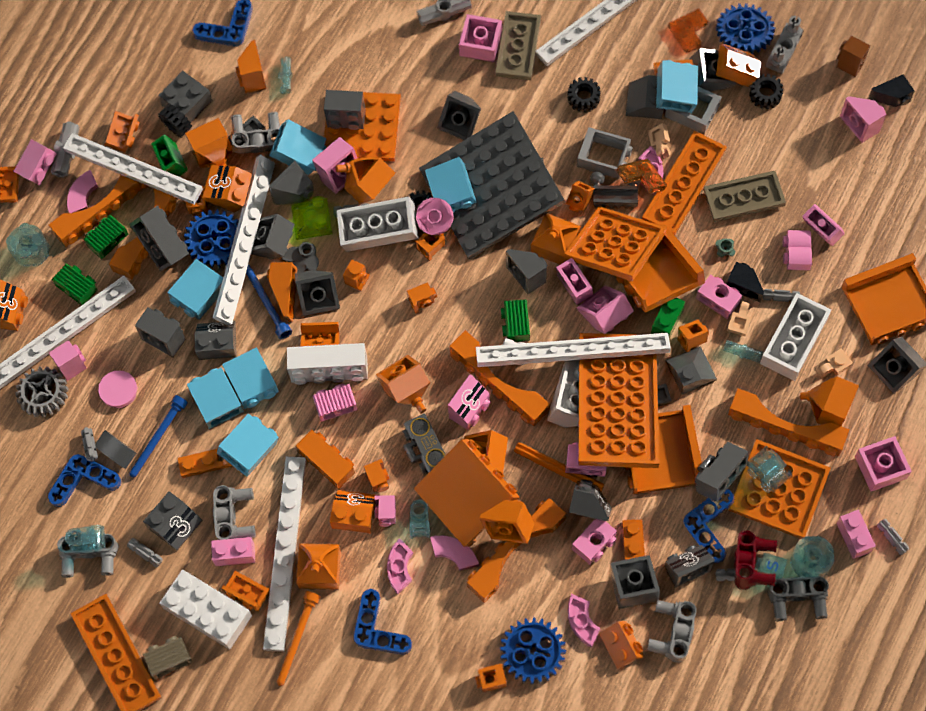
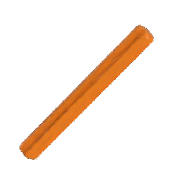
M518 442L515 446V453L575 483L582 479L592 481L602 492L604 488L603 483L584 474L565 473V464L523 443Z

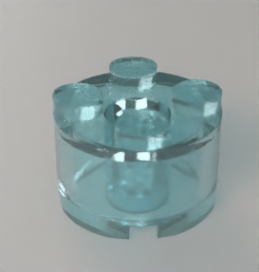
M22 223L6 239L9 252L16 262L23 267L39 266L49 256V243L42 231L34 225Z
M765 446L747 461L748 473L752 478L760 480L762 483L760 485L766 493L776 491L792 477L791 471L786 472L784 469L787 466L785 462L772 449L768 451V446Z
M806 536L795 546L790 563L794 572L799 577H824L834 563V549L830 542L823 537Z

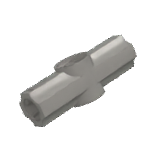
M438 0L434 5L417 10V16L420 24L424 26L438 20L448 21L452 15L472 8L470 0Z
M73 122L63 123L60 138L54 145V152L57 154L53 161L51 173L57 177L64 178L68 176L71 160L75 158V155L67 153L63 149L72 133L78 135L79 125Z

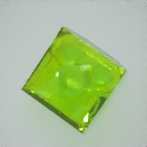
M316 196L310 201L291 205L296 240L333 234L327 198Z

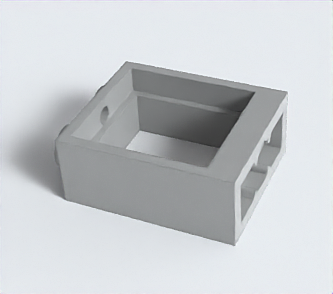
M698 87L697 99L709 103L702 119L687 112L665 109V117L705 134L720 106L721 96Z
M588 127L577 158V167L593 172L599 171L603 175L619 179L621 173H625L627 167L626 157L630 158L632 153L631 139ZM593 142L623 150L618 166L615 167L588 159Z

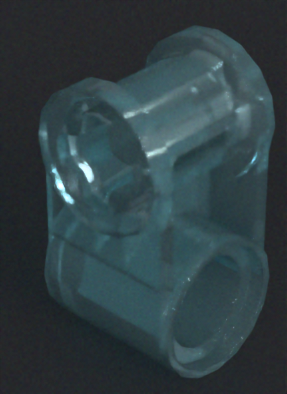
M415 500L410 506V539H414V537L430 538L429 511L426 502L423 500ZM417 507H423L425 509V511L422 514H416L414 512V510Z
M102 525L72 528L65 534V540L73 551L98 550L106 546L105 530Z

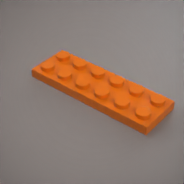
M694 131L643 214L642 220L660 226L666 225L676 235L720 162L727 146Z
M107 594L70 613L121 711H141L162 699Z

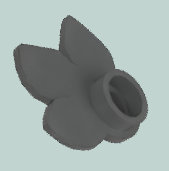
M304 242L299 247H290L284 257H282V260L292 262L298 268L297 273L305 272L307 269L316 270L319 266L316 248L310 242ZM310 250V253L305 254L304 251Z

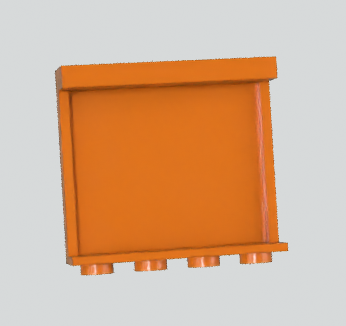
M666 225L663 226L666 227L664 237L633 282L615 276L618 283L624 285L626 293L629 296L632 295L638 308L641 307L645 313L705 283L704 270Z
M913 253L846 278L843 281L841 288L871 345L876 343L879 345L883 344L894 336L899 338L905 335L907 331H917L926 324V285L914 265L916 257Z
M691 405L682 406V410L658 413L659 468L625 467V470H629L630 473L627 481L629 489L632 488L633 494L696 485L695 478L699 473L698 467L702 464Z
M461 439L414 488L464 547L472 546L477 541L475 538L485 529L479 519L482 513L504 500L513 501L520 498L516 493L517 489L503 479V473L490 464L491 460L485 454L479 452L478 445L471 439Z

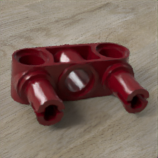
M748 530L739 533L734 562V583L738 589L747 590L756 585L775 586L776 573L757 572L755 564L756 552L768 551L776 553L777 540L761 539Z

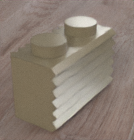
M171 637L165 641L166 644L161 646L153 645L147 649L146 653H143L151 676L154 679L192 663L181 637Z

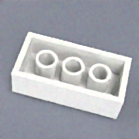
M410 197L337 210L340 246L346 252L419 239L415 204Z
M796 293L766 348L760 364L795 381L828 320L831 309Z
M365 343L287 347V370L291 383L301 385L306 382L320 384L325 381L343 382L344 380L362 381L363 379H368Z
M183 569L160 601L163 609L229 650L252 617L247 608Z

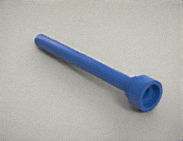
M248 264L246 275L276 325L275 333L281 340L289 337L292 334L290 326L282 322L251 266Z
M175 395L171 400L172 404L170 406L172 408L129 474L132 478L138 475L178 411L184 410L188 402L182 397Z

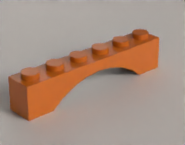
M120 174L115 187L102 201L83 211L63 213L48 225L58 240L67 247L74 244L81 235L88 233L94 225L107 217L111 212L118 210L124 202L134 198L136 193L148 186Z
M153 188L155 194L154 207L159 206V208L163 209L168 218L169 214L174 211L178 198ZM136 237L126 245L117 248L109 265L112 272L132 280L139 273L142 261L149 254L139 238Z
M465 330L450 345V356L456 362L460 361L468 373H474L483 386H489L492 389V393L498 399L502 398L506 401L508 408L512 411L516 410L525 423H531L535 426L549 412L550 403L536 391H525L504 383L488 367H477L476 347H480V343Z
M739 388L736 391L728 413L736 421L743 420L755 428L767 429L771 434L786 436L790 441L802 442L811 449L818 448L830 456H840L850 430L834 423L817 426L789 423L771 413L761 403L757 395Z
M550 498L545 502L541 501L535 508L537 511L531 516L535 524L530 539L542 534L553 533L566 520L567 513ZM510 541L500 543L495 549L496 553L491 558L488 556L481 563L482 567L477 572L473 571L468 576L467 588L482 602L486 603L499 589L502 568L508 557L522 543Z

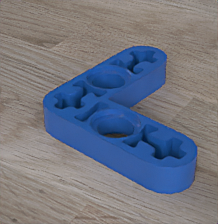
M237 1L229 27L203 22L195 24L193 27L195 38L204 42L234 47L240 46L244 42L253 11L251 1ZM244 5H247V7L244 8V14H242L241 8H243ZM239 19L245 21L243 25H236L235 22ZM218 31L223 33L219 38L214 37V33ZM236 31H238V37H236V39L233 40V38H235Z
M77 454L72 456L50 490L48 499L55 507L64 506L82 477L110 491L120 487L121 478L116 472L95 461H87L85 456ZM81 461V463L86 467V470L81 466H77L76 468L74 463H79ZM94 468L100 469V474L97 477L90 476V471ZM104 475L109 479H113L114 477L116 482L110 483L109 485V482L104 478ZM67 476L73 477V482L70 485L63 484V480ZM55 495H57V496L61 495L62 499H61V500H59V499L55 500L54 496H55Z
M729 489L724 492L725 495H730L728 497L729 502L722 501L719 503L720 509H718L713 500L708 498L686 514L683 520L685 527L699 546L702 545L706 548L716 541V544L713 546L717 551L721 549L722 552L719 559L714 557V563L723 562L726 558V551L706 524L733 504L734 495ZM706 505L714 506V513L712 515L704 514L703 509ZM689 518H698L696 521L697 525L700 528L704 525V528L697 531L693 525L688 526L690 523ZM703 532L710 534V540L707 543H702L699 540V536ZM709 547L707 551L713 555L714 553Z
M375 589L366 590L361 598L354 632L356 645L361 648L400 655L408 654L412 649V641L408 636L375 630L380 606V595ZM371 594H374V598H376V600L372 601V609L368 608L369 602L368 599H366V597H370ZM365 613H370L373 616L370 623L362 621V616ZM360 626L371 628V630L366 629V637L368 639H365L364 642H361L360 638H358V636L363 634V628H359ZM386 636L389 639L386 646H379L377 643L379 637ZM392 638H395L396 643H401L402 640H405L408 646L401 650L399 645L394 644V648H391Z

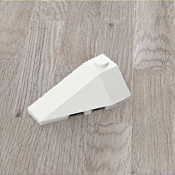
M579 360L564 362L547 421L565 428L579 426Z

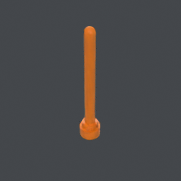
M306 591L304 594L303 604L305 606L277 679L279 686H283L286 681L312 607L319 603L321 596L316 593Z

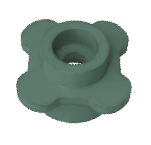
M725 238L716 241L715 245L718 248L717 255L719 257L735 255V250L733 249L734 241L732 239Z

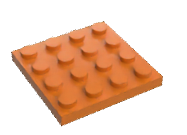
M363 92L366 109L364 129H332L327 127L325 121L324 138H326L324 145L326 148L340 137L354 148L358 158L380 157L383 161L395 162L401 94Z
M599 206L564 253V259L569 260L572 258L578 264L633 282L664 237L666 227Z
M756 439L748 459V465L744 469L735 492L734 502L728 511L804 540L831 467Z

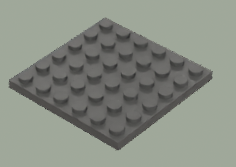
M514 111L419 167L430 188L425 170L460 157L464 162L476 203L472 204L469 208L455 210L451 228L468 259L480 254L566 202Z

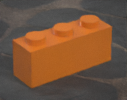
M311 430L295 445L297 452L306 458L337 489H340L355 474L354 463L347 457L343 458L336 446L327 444L325 442L326 438L320 432L316 434Z

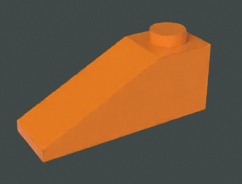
M271 262L270 269L267 271V278L283 316L289 322H293L296 293L295 273H297L298 268L292 262Z

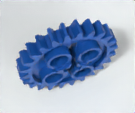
M739 3L737 8L732 5L730 10L726 8L725 13H721L720 18H718L716 30L717 36L720 37L719 41L739 50L749 51L751 54H753L754 50L760 53L761 48L765 50L766 46L770 45L771 40L774 38L775 27L774 21H771L772 16H766L767 11L761 12V7L755 9L754 4L751 8L748 7L747 3L744 7Z
M218 209L215 214H212L211 210L208 211V215L201 212L202 217L195 216L196 222L189 221L191 227H186L187 233L184 234L186 241L184 242L188 246L187 251L191 253V259L196 258L200 262L203 261L205 265L210 263L211 268L214 267V264L221 268V263L223 262L227 266L239 220H233V214L227 217L226 211L222 215L219 214ZM220 227H226V228H227V229L224 230V231H219V230H218ZM201 230H208L206 234L199 233ZM225 243L230 245L228 248L221 247ZM206 246L211 247L209 251L202 250Z
M533 617L532 623H529L528 619L525 618L524 624L517 621V628L512 625L510 626L512 633L505 632V636L508 639L501 640V643L505 646L500 647V651L506 654L501 655V660H507L503 666L504 668L511 667L508 674L510 675L515 672L516 680L521 676L523 677V683L528 678L531 685H533L534 679H537L539 684H541L543 677L549 681V674L556 676L555 668L562 669L558 662H565V658L560 656L566 654V650L561 649V647L565 646V642L559 641L563 635H556L557 627L552 630L550 629L551 622L545 626L543 625V619L536 623V619ZM529 634L532 639L529 642H523L521 636ZM543 640H548L551 642V646L543 648L540 643ZM516 645H521L524 648H517ZM532 647H535L537 651L534 654H530ZM522 653L526 656V659L519 662L515 659V655ZM543 654H550L551 656H550V657H546V656L543 655ZM542 659L546 664L544 667L538 668L534 662Z

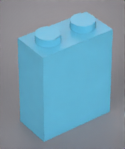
M663 60L657 69L656 108L692 113L697 106L698 66L691 65L690 63Z
M287 119L279 128L270 156L288 166L295 161L306 175H309L313 171H317L312 159L326 149L324 145L326 138Z
M460 157L425 170L433 198L445 200L451 206L453 213L455 210L466 209L476 203L465 164Z
M195 259L167 292L170 297L169 301L177 308L179 306L182 307L189 317H196L200 320L218 299L223 277Z
M257 347L222 364L244 409L247 407L252 408L264 399H271L279 392Z
M222 367L212 369L206 375L196 377L187 384L209 429L244 412Z
M248 413L218 446L217 454L248 477L275 447L279 437L273 429L265 427L258 417L251 416Z

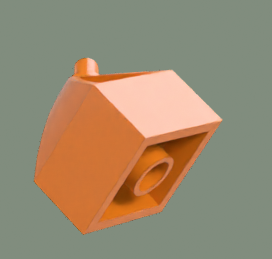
M219 118L185 133L190 149L200 168L210 167L211 165L227 166L225 162L233 151L228 134Z
M380 157L358 158L335 167L336 172H345V190L360 204L374 200L396 173Z
M545 214L531 243V252L561 265L568 261L564 259V253L580 233V226L551 214Z
M406 355L376 374L383 390L394 401L400 404L412 405L417 408L420 414L427 410L421 398L428 388L430 381L421 364L415 359Z
M836 376L815 386L808 392H801L800 399L810 402L816 423L820 425L834 423L842 426L859 385Z
M299 544L296 581L299 589L339 590L341 558L339 544Z

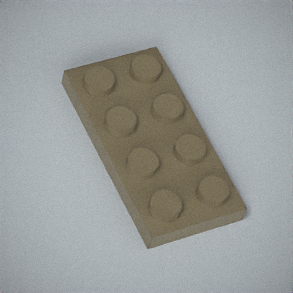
M506 11L495 76L531 80L541 15Z
M776 171L704 186L703 188L713 222L786 205Z

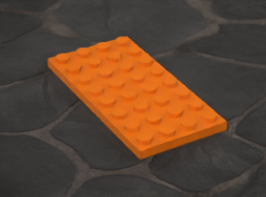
M579 333V339L632 336L633 334ZM657 354L579 360V466L659 468Z

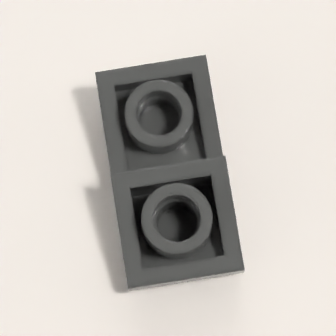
M104 430L95 443L98 450L124 469L128 467L136 455L133 449L106 430Z

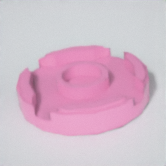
M440 198L426 199L418 206L417 224L425 233L440 235L451 227L453 210L445 200Z
M113 371L102 378L98 392L101 400L107 406L123 408L134 401L138 387L135 379L129 373Z

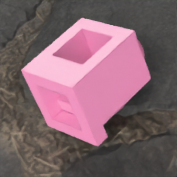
M395 495L375 496V503L379 505L375 506V518L379 519V526L388 527L391 524H396Z

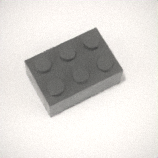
M156 206L129 225L158 269L162 271L188 255L189 252L185 242L179 239L176 228L170 225L166 219L167 215L164 210Z

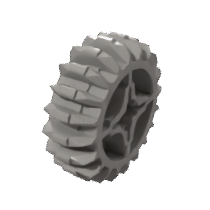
M39 366L38 371L35 372L31 368V374L25 373V379L19 378L21 385H16L18 391L15 392V395L18 398L17 403L21 405L23 411L26 410L28 415L33 414L35 417H38L41 413L42 417L45 418L48 412L53 416L54 409L60 411L59 405L65 406V402L62 399H68L66 394L68 392L67 382L57 370H51L46 366L43 371L42 367ZM56 383V391L53 395L51 392L52 384ZM30 389L33 391L31 401L28 400V393Z

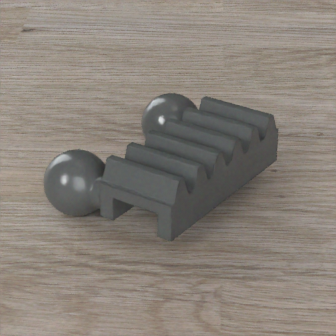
M595 171L591 174L590 182L594 188L593 206L595 208L599 206L603 208L606 206L610 208L617 206V208L622 206L628 208L631 206L635 209L638 207V186L642 181L639 173L632 172L628 175L627 182L630 186L602 185L605 180L603 173Z

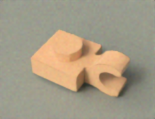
M662 123L649 130L648 133L651 147L656 149L657 156L663 155L665 159L671 155L669 148L666 146L670 139L667 125Z
M742 301L739 313H732L727 329L728 332L746 336L751 317L746 316L750 303Z
M839 349L826 357V364L819 368L818 374L823 378L833 371L837 376L851 367L853 362L842 349Z

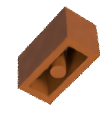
M851 35L848 41L844 40L839 48L840 52L836 58L838 60L837 68L856 77L865 63L871 45Z

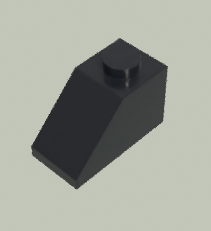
M904 74L873 87L869 94V99L897 107L901 104H908L912 100L915 91Z
M736 262L726 285L736 288L741 295L761 303L764 290L755 270L746 263Z

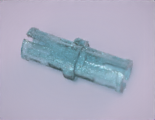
M283 57L280 58L278 77L280 78V92L286 94V89H288V93H291L293 73L291 72L292 60L290 57H285V61Z
M729 340L726 341L723 349L724 352L737 355L740 359L746 358L760 363L763 351L747 347V344L741 345Z

